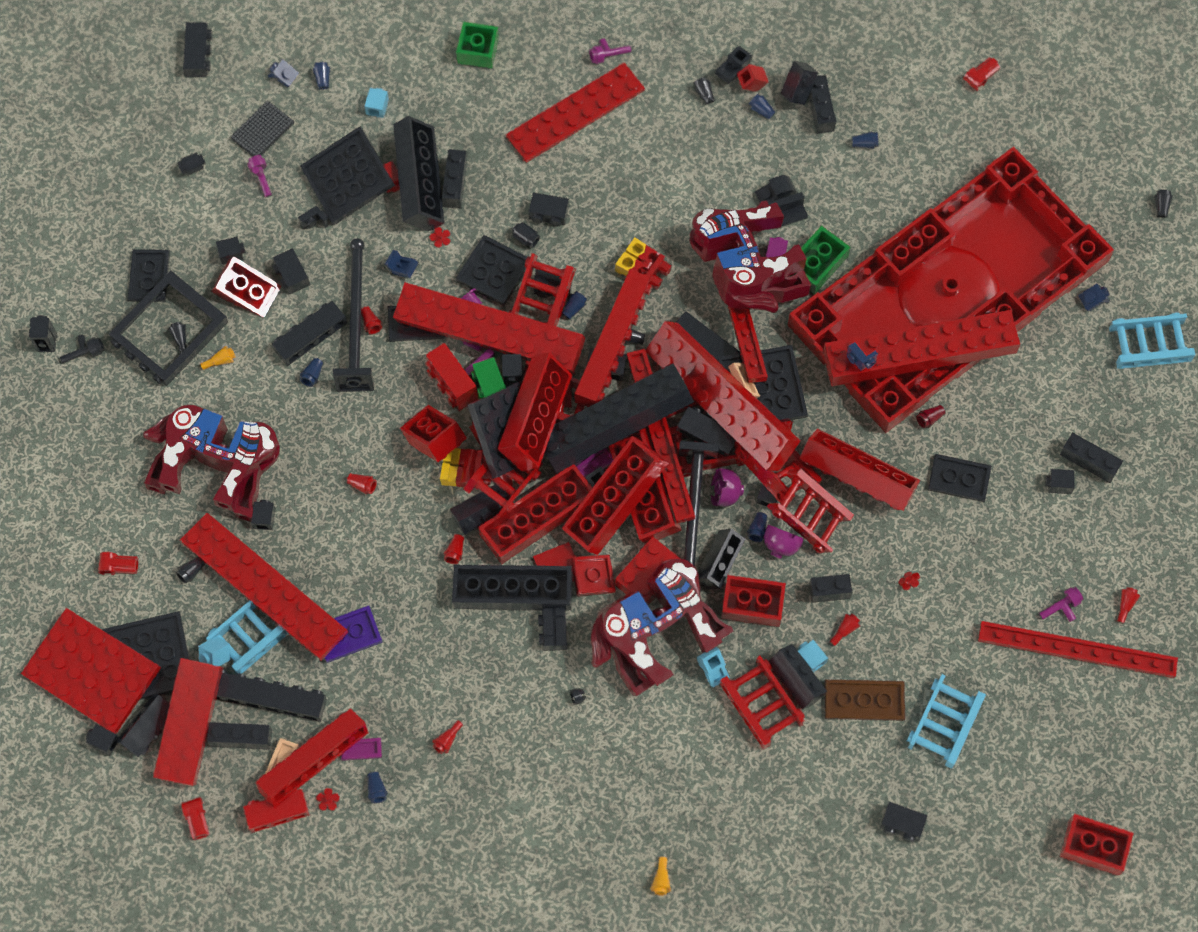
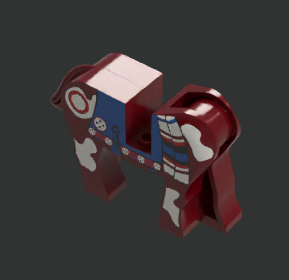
M762 201L756 208L745 210L705 209L697 213L692 220L693 229L689 236L690 245L704 262L715 260L712 278L722 301L729 307L741 310L752 308L776 313L778 311L777 302L783 303L806 297L809 294L811 283L804 272L807 258L800 245H794L788 252L777 257H760L758 246L753 237L763 230L781 228L784 215L777 202L769 205L767 201Z
M196 405L181 406L143 433V437L146 440L161 444L166 440L164 448L155 456L144 484L148 490L165 495L166 491H170L180 495L183 466L195 458L208 467L228 473L213 498L215 506L234 512L236 518L251 522L254 501H257L259 494L260 477L277 461L280 454V445L276 433L269 425L263 422H240L228 449L227 446L222 444L228 430L223 416Z
M669 559L663 561L647 580L662 608L658 607L651 612L639 592H629L603 607L599 611L592 627V666L598 668L610 660L611 655H613L616 670L633 696L640 695L653 685H660L674 675L670 669L662 666L654 659L648 647L647 637L668 628L684 615L701 652L707 653L723 642L721 639L734 631L731 626L719 620L714 611L701 600L698 572L694 565L687 560Z

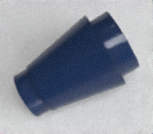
M315 63L312 70L318 89H329L330 67L328 63Z
M755 95L749 103L753 111L768 120L776 112L763 95Z
M873 131L852 136L853 147L869 149L879 147L878 132L873 133Z
M575 291L574 294L570 295L562 315L570 320L586 306V297Z
M313 358L300 373V381L309 387L316 384L323 362L318 358Z
M757 512L748 528L747 534L751 541L761 542L764 539L767 526V515L765 513Z
M371 772L367 775L368 799L374 804L384 802L387 799L388 792L379 772Z

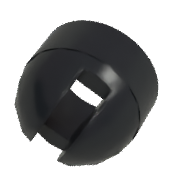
M575 688L570 690V696L574 705L581 704L586 699V696H582L585 694L583 689Z

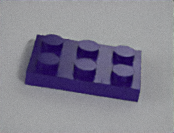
M369 605L334 618L348 630V633L326 655L325 660L329 663L383 643Z

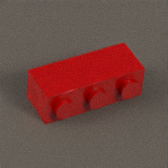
M297 789L275 807L267 800H252L247 803L248 805L243 806L251 833L310 816L306 797L302 789Z

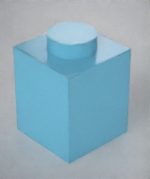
M381 88L369 89L365 103L366 115L384 118L389 101L387 91Z
M215 636L199 645V662L221 666L230 661V644Z
M814 640L809 643L806 641L798 647L799 654L813 673L827 663L828 657Z

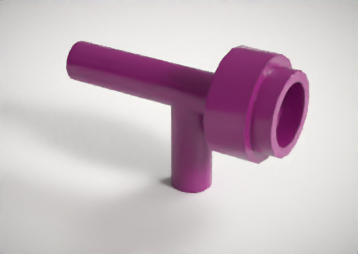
M605 38L599 40L600 45L589 49L590 60L595 64L604 63L605 57L631 53L630 45L610 49Z
M261 155L249 158V170L258 177L265 198L272 196L263 169L267 167L265 159Z
M1070 587L1064 591L1066 597L1039 613L1041 618L1044 620L1062 609L1069 622L1075 620L1076 617L1068 604L1071 603L1075 608L1084 600L1078 588Z

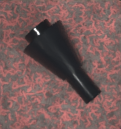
M176 322L171 324L168 331L181 354L186 349V325L182 324V322Z

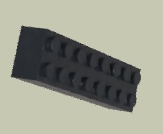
M672 363L555 424L545 453L554 470L558 473L686 407L694 401L677 368Z

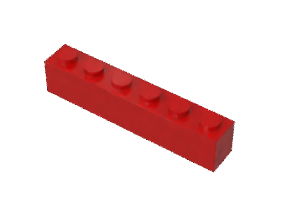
M351 708L340 714L335 721L326 725L314 737L309 738L304 745L294 750L286 759L277 763L268 773L263 774L256 781L260 794L273 807L277 806L369 733L366 723Z

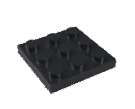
M483 235L457 275L456 282L470 289L475 288L477 293L505 306L525 274L527 256Z

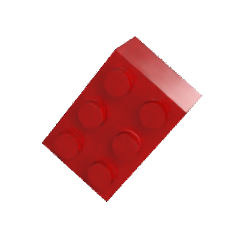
M445 343L425 354L427 360L425 364L428 368L426 371L432 380L434 378L437 380V387L440 392L447 394L449 397L447 400L452 408L456 407L460 412L468 407V404L478 400L476 385Z
M427 405L400 427L401 432L411 446L436 462L445 459L451 451L459 447L467 439L457 421L430 405Z
M652 537L615 578V586L625 594L639 592L646 604L649 605L656 596L648 585L647 580L660 563L669 559L680 558L656 538Z
M727 575L721 619L780 627L786 583Z
M1073 814L1069 819L1060 857L1120 876L1125 871L1134 832Z

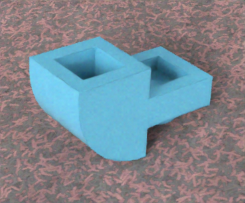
M717 647L697 656L698 664L703 669L709 684L713 688L720 684L722 678L726 676L730 678L725 668L726 663Z

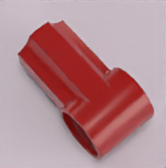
M989 57L977 68H971L963 79L973 89L978 91L981 85L984 86L987 80L999 71L998 61L995 58Z
M101 552L98 573L101 575H105V573H111V575H115V573L137 574L139 558L137 556H121L112 552Z
M201 797L181 803L185 819L188 821L193 840H199L210 835L205 818L206 811L203 808L202 804L204 803Z

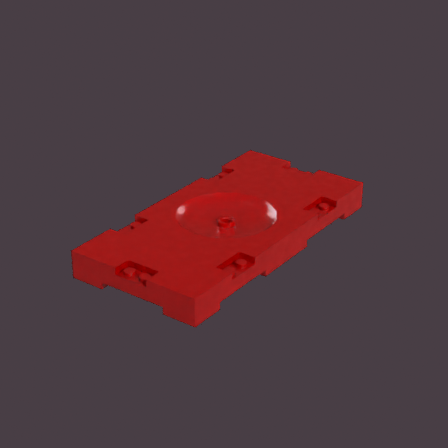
M1013 146L986 166L985 171L934 209L930 208L875 249L874 254L823 292L816 293L789 314L788 326L823 365L826 364L823 349L824 344L827 342L1011 310L1018 332L1060 297L1072 291L1107 264L1114 249L1090 224L1085 225L1039 178L1037 175L1038 171ZM981 360L844 385L849 390V394L878 426L887 433L928 402L929 398L955 378H959Z

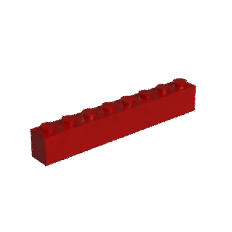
M629 270L575 391V403L590 407L604 399L605 393L603 392L605 388H609L612 381L610 376L618 368L619 362L617 360L625 352L626 346L624 344L632 336L631 328L633 325H637L639 319L638 312L644 309L646 300H644L645 296L651 293L650 276Z

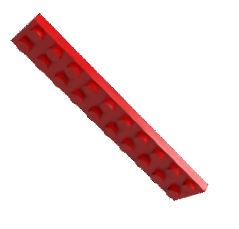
M206 513L180 539L182 544L320 661L348 633L345 627L209 513Z

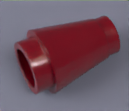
M942 405L920 411L916 419L922 428H930L946 412Z

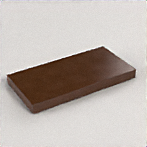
M825 679V689L827 690L825 693V719L905 721L904 681Z

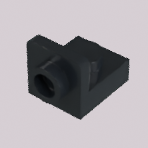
M317 205L298 217L303 229L314 227L319 220L325 228L328 227L327 220L329 218L324 210L320 211Z

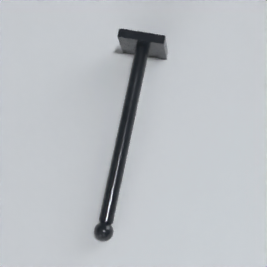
M355 238L350 243L352 257L348 368H333V378L337 392L374 390L372 369L360 368L362 264L365 243L362 239Z
M681 441L679 456L692 457L689 497L695 514V519L687 521L684 560L689 561L695 567L704 458L716 459L719 445Z

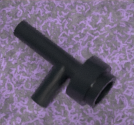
M80 334L77 336L80 349L60 356V360L62 363H65L88 353L96 357L101 355L105 348L99 337L87 339L86 344L85 335Z

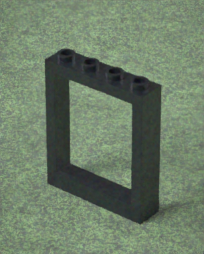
M170 270L109 333L110 343L116 349L121 348L125 351L124 354L129 360L137 361L139 363L138 366L145 373L149 371L153 375L152 378L161 385L163 383L168 386L228 323V319L225 314ZM171 285L213 321L166 370H163L122 336V334Z

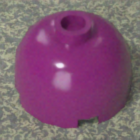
M719 468L715 471L711 481V486H714L715 496L711 495L712 505L720 507L734 505L744 493V485L741 483L740 477L729 469Z
M769 524L764 534V543L772 551L771 555L782 559V556L796 554L804 541L802 537Z

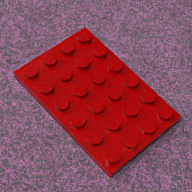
M66 608L21 674L107 730L117 734L161 667Z

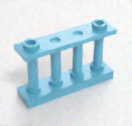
M1172 313L1167 316L1128 320L1119 318L1112 321L1109 331L1118 332L1122 352L1116 361L1117 369L1191 362L1195 356L1194 348L1185 347L1180 325L1184 324L1187 314ZM1173 325L1177 343L1176 350L1166 348L1162 326ZM1154 327L1159 348L1158 352L1148 351L1143 328ZM1136 329L1140 353L1132 354L1129 352L1125 330Z
M251 601L247 602L218 628H213L208 633V637H206L207 641L215 636L226 641L222 636L232 629L249 647V651L242 656L230 646V657L234 661L232 668L235 673H244L288 635L279 625L274 630L269 629L253 612L257 606ZM247 616L264 634V638L260 642H254L237 623Z
M942 674L940 679L935 678L931 687L934 692L916 731L911 730L907 741L910 742L908 748L911 750L914 744L917 743L944 756V759L947 760L945 766L952 769L986 694L978 691L976 697L973 695L970 697L943 684L946 675ZM938 691L967 703V706L970 707L968 714H962L934 701ZM930 709H935L960 721V724L963 725L961 730H956L955 732L927 719L926 717ZM924 725L951 738V741L955 742L953 748L948 747L946 749L918 736L922 726Z

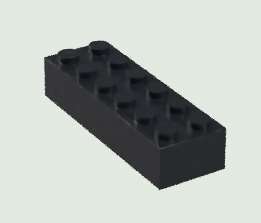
M408 115L393 124L402 218L404 223L426 231H432L445 224L435 128Z
M454 565L452 604L454 609L542 610L543 608L564 607L566 610L572 611V566Z

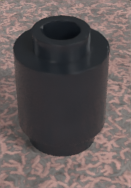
M197 152L181 158V161L177 162L182 175L198 172L204 169L203 165L206 164L202 154L198 155Z
M524 222L517 223L512 230L513 237L526 247L534 248L540 240L538 232Z

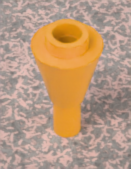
M224 346L211 359L200 364L202 369L205 370L214 365L234 363L233 359L236 356L231 347Z
M659 857V867L651 886V890L659 896H664L671 892L668 872L666 870V857Z

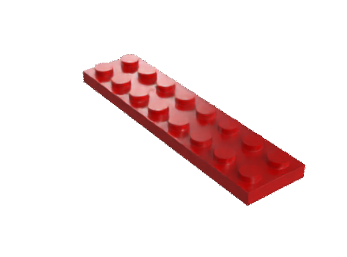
M624 62L508 132L506 138L525 163H528L644 92L645 87Z

